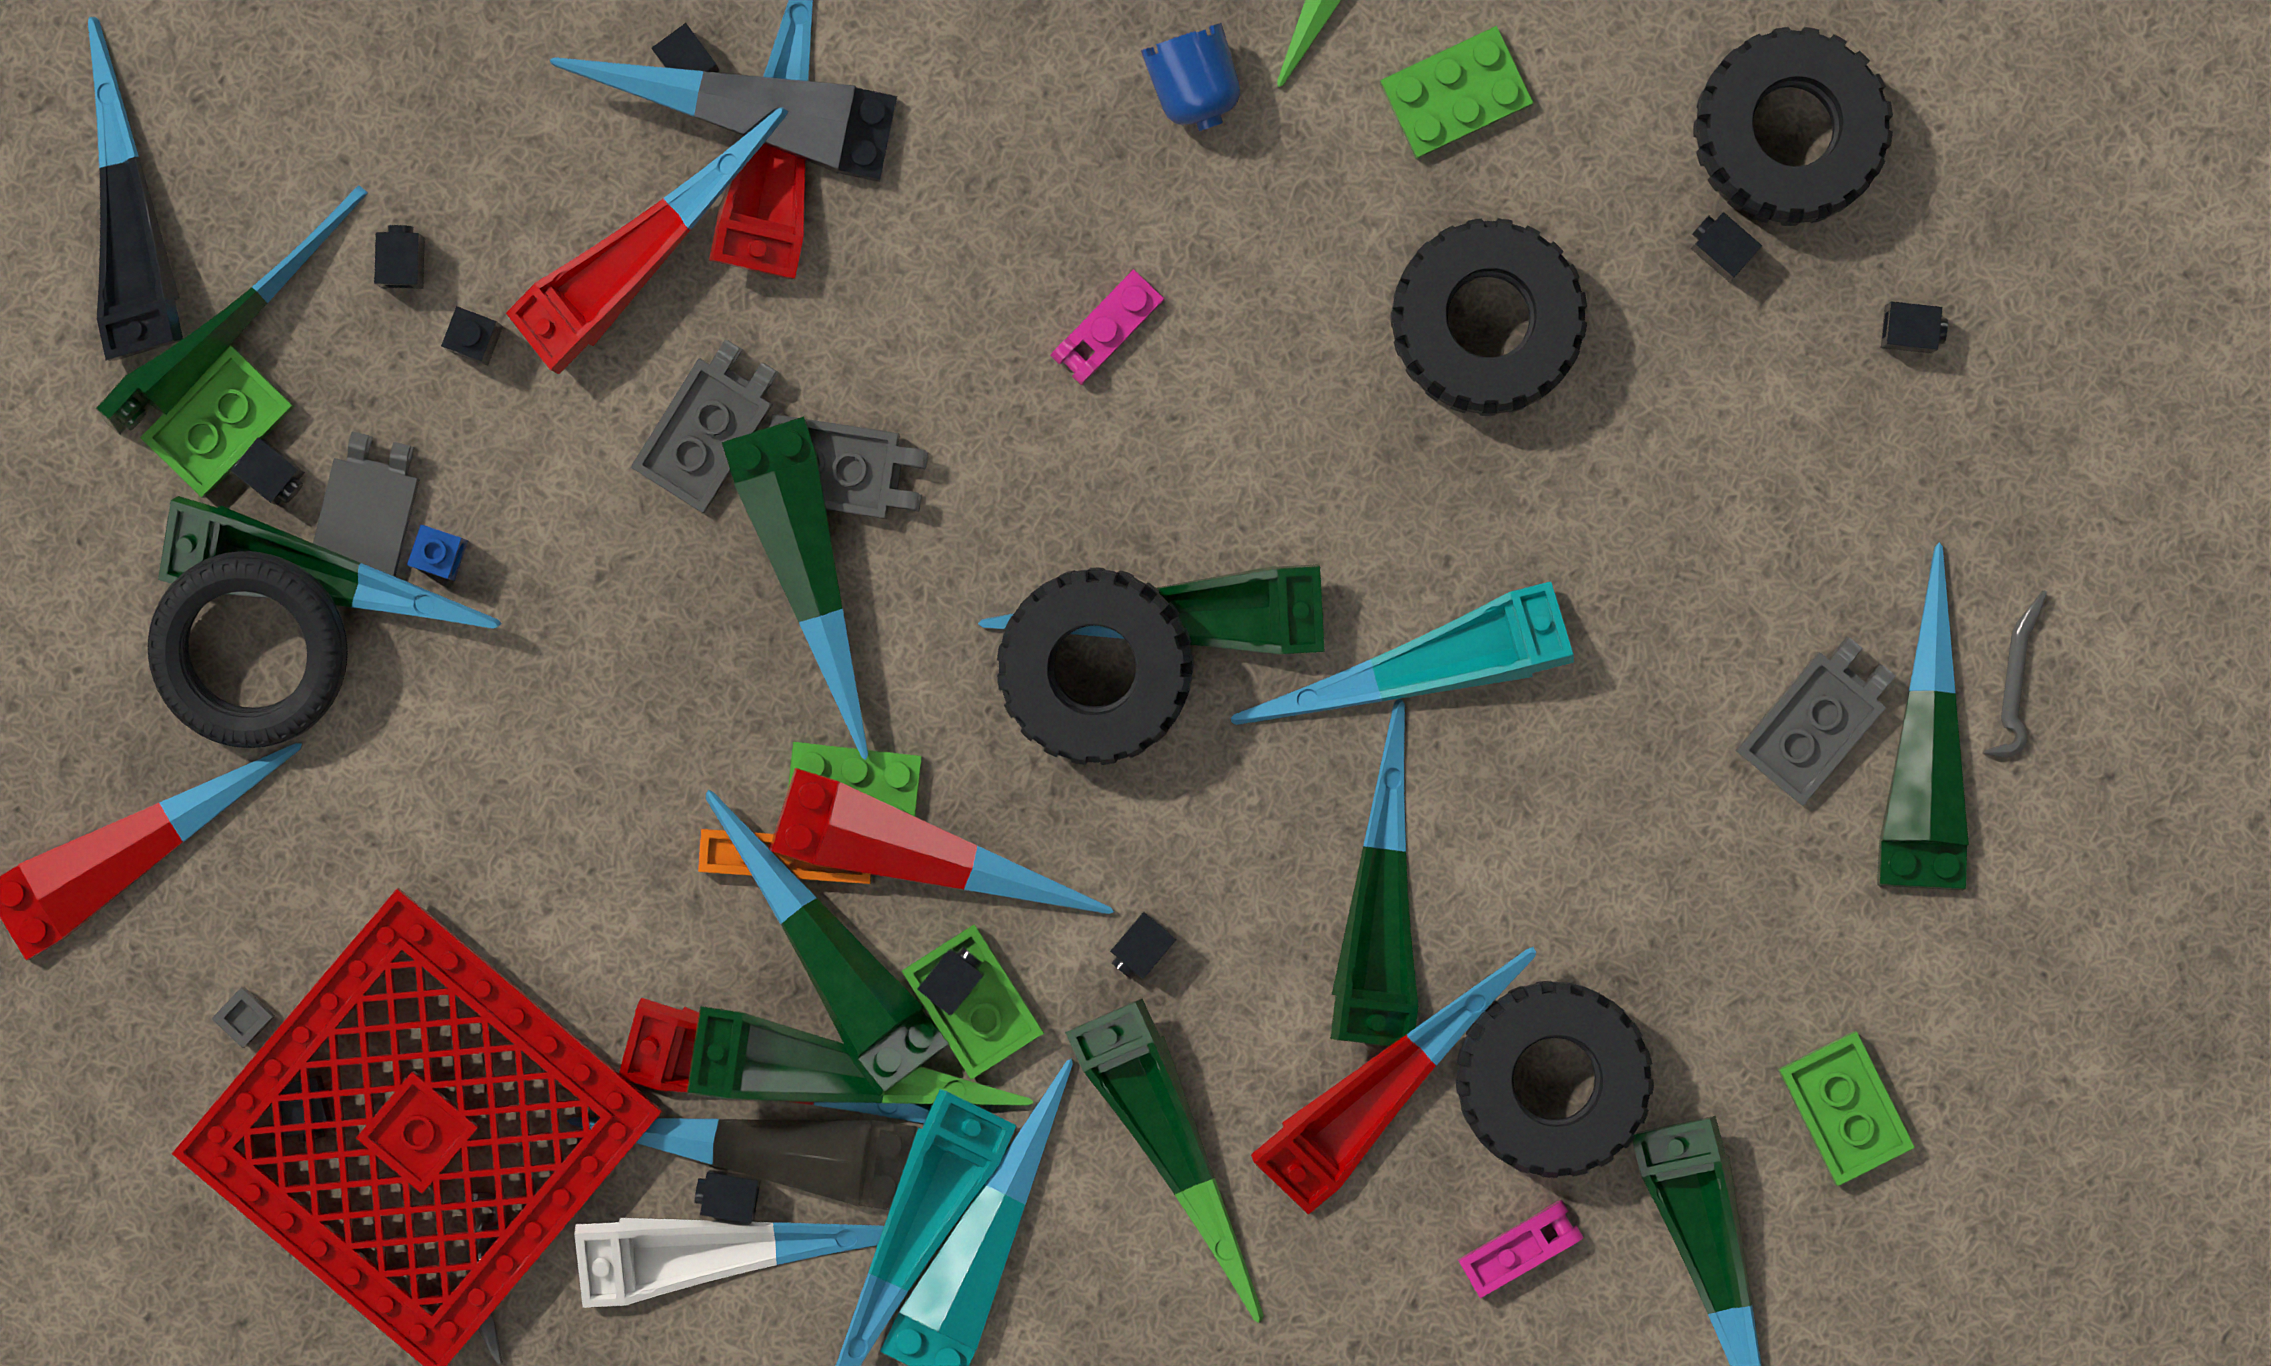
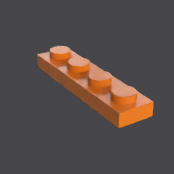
M701 829L698 872L752 876L725 830ZM753 832L770 849L774 834ZM772 852L798 879L871 884L872 874L814 865Z

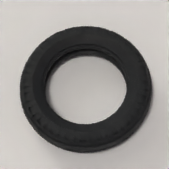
M239 551L220 554L205 559L186 570L169 586L160 599L149 628L148 660L155 686L167 707L184 725L197 734L211 741L232 747L261 748L273 746L291 740L307 731L323 717L335 701L342 686L347 667L348 645L345 627L341 615L328 592L313 576L296 564L261 552ZM253 592L277 601L293 615L305 638L307 661L304 675L298 687L291 695L269 706L251 708L228 703L207 689L197 676L192 665L189 652V638L196 616L209 601L228 593Z

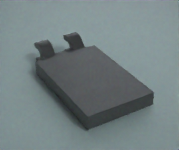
M724 340L710 364L698 358L631 465L632 469L702 513L706 512L731 472L721 442L757 431L773 405L762 397L779 374L772 367L761 363L749 382L730 370L743 349L729 340Z
M772 414L770 427L797 418ZM806 419L818 457L826 510L887 519L888 507L919 512L922 495L917 492L898 490L902 465L926 469L929 452L898 446L899 433Z
M352 431L348 444L347 460L344 461L336 458L333 460L313 543L395 577L420 479L408 476L415 447L393 442L389 465L368 460L373 437Z
M1846 637L1829 659L1818 652L1736 749L1741 756L1802 806H1804L1885 710L1886 707L1877 698L1896 677V675L1881 664L1878 665L1866 682L1851 671L1847 666L1863 648L1850 637Z

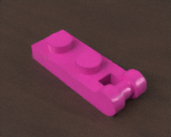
M1133 269L1086 319L1058 345L1050 356L1059 365L1063 362L1074 372L1072 377L1080 385L1084 384L1164 301V298ZM1083 341L1094 351L1087 360L1075 351Z
M1563 1200L1556 1201L1534 1216L1457 1259L1479 1298L1486 1296L1584 1238L1578 1226L1573 1227L1567 1218L1566 1213L1568 1209ZM1551 1223L1558 1236L1547 1242L1540 1229Z

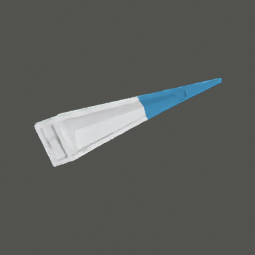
M620 1218V1221L617 1223L576 1224L575 1242L583 1308L625 1306L669 1292L753 1270L842 1251L876 1246L884 1226L752 1222L750 1224L738 1221Z

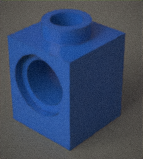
M420 524L407 565L455 581L469 540Z

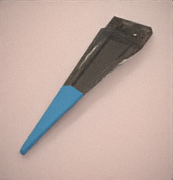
M572 1117L567 1120L571 1125L583 1128L582 1117ZM590 1117L591 1128L600 1117ZM656 1118L636 1143L855 1206L890 1210L916 1136L917 1126L868 1119Z

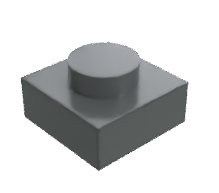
M241 987L212 1017V1020L242 1048H246L275 1015L245 987Z

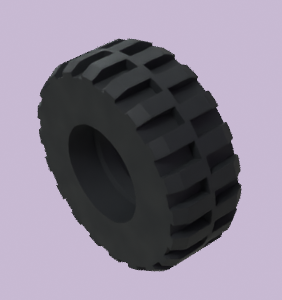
M1789 27L1774 29L1769 34L1762 36L1758 34L1749 38L1735 50L1733 49L1722 60L1709 77L1704 90L1699 96L1696 106L1698 108L1697 118L1693 124V136L1697 138L1699 149L1696 151L1699 164L1700 166H1705L1710 176L1708 182L1716 192L1720 190L1729 199L1727 203L1737 211L1743 209L1753 214L1752 219L1764 223L1768 221L1781 222V226H1797L1799 223L1811 222L1812 224L1842 211L1870 187L1869 185L1882 170L1886 161L1884 159L1886 151L1891 146L1893 131L1889 130V119L1893 117L1891 101L1885 100L1882 91L1886 87L1879 73L1873 74L1867 66L1870 60L1860 50L1854 53L1845 46L1846 40L1835 34L1831 38L1820 35L1819 29L1804 27L1801 31L1790 30ZM1785 87L1805 90L1818 98L1827 109L1832 122V138L1826 151L1814 162L1797 167L1783 165L1771 159L1759 146L1753 132L1754 114L1762 99L1775 90Z
M1483 218L1468 220L1466 224L1456 227L1450 226L1439 232L1436 237L1421 246L1407 264L1394 293L1391 312V328H1393L1395 340L1393 343L1398 357H1401L1406 367L1405 371L1413 382L1416 381L1426 390L1425 394L1436 402L1440 400L1451 406L1450 409L1465 413L1467 411L1479 413L1480 416H1495L1497 413H1512L1524 409L1526 406L1539 401L1565 378L1577 360L1582 340L1585 338L1587 329L1585 309L1587 308L1585 292L1581 291L1578 282L1580 276L1573 264L1569 265L1562 255L1564 251L1554 241L1552 243L1548 242L1539 235L1540 231L1528 225L1524 228L1512 224L1513 220L1497 218L1496 221H1483ZM1484 277L1498 278L1513 285L1523 296L1529 312L1528 329L1521 343L1505 355L1490 358L1476 356L1463 349L1454 339L1448 322L1449 306L1455 293L1466 283Z
M1094 567L1088 570H1073L1063 573L1039 586L1020 604L1009 619L1004 629L1005 633L1002 642L998 648L999 674L997 675L999 691L1002 690L1006 701L1004 706L1010 718H1015L1022 728L1020 732L1030 742L1032 740L1036 741L1044 747V752L1056 758L1060 755L1071 759V763L1086 765L1088 762L1108 765L1114 764L1120 759L1133 758L1143 753L1146 748L1155 742L1157 743L1168 732L1180 715L1188 698L1194 669V659L1191 654V640L1188 630L1184 628L1178 617L1179 612L1171 602L1168 603L1159 594L1160 590L1149 582L1146 584L1134 578V575L1121 570L1115 572L1105 570V568ZM1087 626H1102L1116 631L1129 643L1135 656L1136 673L1131 688L1122 698L1104 706H1089L1075 701L1062 689L1056 676L1055 659L1061 643L1072 632Z
M1541 981L1524 987L1519 986L1508 991V994L1498 1000H1494L1476 1022L1471 1025L1466 1032L1467 1037L1462 1049L1460 1048L1458 1053L1457 1078H1455L1456 1091L1459 1095L1461 1111L1466 1122L1477 1139L1494 1156L1524 1173L1537 1174L1547 1178H1557L1558 1176L1566 1175L1574 1177L1586 1174L1587 1170L1599 1165L1603 1167L1614 1160L1613 1156L1623 1147L1626 1149L1636 1138L1634 1136L1641 1123L1644 1124L1649 1112L1647 1106L1650 1095H1653L1654 1079L1651 1078L1650 1065H1652L1650 1052L1644 1044L1641 1031L1635 1022L1631 1021L1624 1010L1615 1002L1592 989L1578 984ZM1549 1038L1569 1040L1582 1048L1592 1063L1595 1077L1592 1094L1584 1107L1567 1118L1556 1120L1544 1119L1529 1112L1519 1101L1514 1088V1070L1520 1056L1532 1044Z

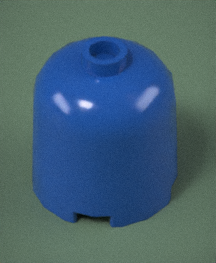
M1222 23L1210 26L1211 35L1209 36L1205 29L1199 32L1193 31L1156 44L1159 52L1157 54L1154 47L1141 50L1161 107L1166 117L1175 124L1182 126L1197 124L1199 131L1223 123L1221 115L1233 109L1239 100L1240 85Z

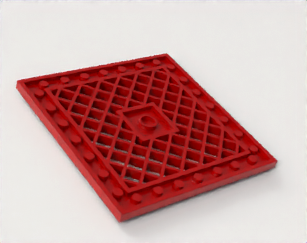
M397 888L171 1154L421 1365L447 1366L663 1110L405 892ZM402 950L414 959L393 962ZM416 967L417 991L395 992L393 969ZM424 969L447 988L426 990ZM385 972L387 993L365 995ZM449 995L451 1018L428 1020L426 997ZM418 997L420 1021L398 1023L396 999ZM457 997L480 1016L459 1018ZM387 1000L389 1024L367 1025L365 1002ZM357 1005L359 1026L337 1028ZM482 1023L484 1046L461 1048L459 1025ZM490 1024L513 1044L492 1045ZM451 1025L453 1049L431 1051L429 1027ZM421 1028L422 1051L400 1053L398 1030ZM390 1031L392 1054L370 1056L368 1032ZM359 1033L361 1057L339 1058L337 1035ZM329 1038L330 1059L309 1061ZM515 1051L517 1074L494 1076L493 1053ZM523 1052L546 1072L525 1073ZM484 1053L486 1077L464 1078L462 1055ZM454 1056L456 1079L433 1081L431 1058ZM423 1059L425 1079L415 1071H412L402 1081L401 1060ZM392 1061L394 1084L372 1086L370 1063ZM362 1064L364 1087L342 1089L340 1065ZM331 1066L333 1090L310 1092L309 1068ZM301 1071L302 1093L281 1094ZM548 1079L550 1102L527 1104L526 1081ZM556 1080L574 1094L578 1100L558 1101ZM517 1081L519 1105L497 1106L495 1083ZM487 1084L489 1107L466 1109L464 1086ZM456 1087L458 1107L435 1088ZM394 1092L381 1109L374 1114L373 1093ZM364 1094L366 1118L344 1119L342 1096ZM334 1097L335 1120L313 1122L311 1099ZM303 1099L305 1123L283 1125L280 1101ZM272 1105L274 1125L253 1127ZM581 1107L583 1130L560 1132L559 1108ZM589 1108L600 1116V1119L592 1128ZM551 1109L552 1132L530 1134L528 1111ZM520 1112L522 1135L499 1137L498 1114ZM489 1114L491 1138L470 1139L480 1126L469 1116ZM366 1125L356 1139L367 1148L347 1150L345 1127ZM336 1127L338 1151L316 1152L313 1129ZM305 1130L307 1153L285 1155L284 1132ZM275 1133L277 1156L255 1158L253 1134ZM583 1137L563 1161L561 1139ZM243 1138L245 1142L246 1155H244L239 1149L236 1148L238 1143ZM553 1140L555 1163L532 1165L531 1142ZM522 1142L524 1165L502 1167L500 1144ZM492 1145L494 1168L471 1170L469 1147ZM461 1149L463 1171L442 1172ZM369 1155L371 1178L349 1180L347 1157ZM339 1158L340 1181L319 1183L317 1160ZM378 1158L400 1176L380 1178ZM308 1161L310 1184L288 1185L286 1162ZM277 1163L279 1183L258 1165ZM555 1170L535 1194L533 1172ZM525 1173L527 1196L504 1198L503 1175ZM494 1176L496 1198L474 1200L472 1177ZM464 1178L466 1201L443 1203L441 1180ZM433 1182L435 1204L413 1205L411 1185L422 1194ZM402 1183L404 1206L382 1208L380 1185ZM372 1186L374 1209L352 1211L350 1188ZM341 1189L343 1212L321 1213L319 1190ZM310 1191L312 1211L291 1193ZM527 1204L507 1227L505 1205ZM497 1206L499 1229L476 1231L475 1208ZM466 1209L468 1232L446 1233L444 1211ZM436 1211L437 1234L415 1236L413 1213ZM405 1214L407 1237L385 1239L383 1216ZM374 1217L376 1239L354 1241L352 1218ZM344 1219L345 1239L324 1221ZM499 1237L479 1260L477 1239ZM469 1239L471 1262L448 1264L446 1241ZM438 1242L440 1265L418 1266L416 1244ZM407 1245L409 1267L387 1269L385 1246ZM377 1247L378 1267L357 1249ZM471 1270L451 1293L449 1272ZM441 1272L442 1295L420 1297L418 1274ZM410 1275L411 1294L390 1277ZM443 1303L434 1314L424 1306L426 1304Z

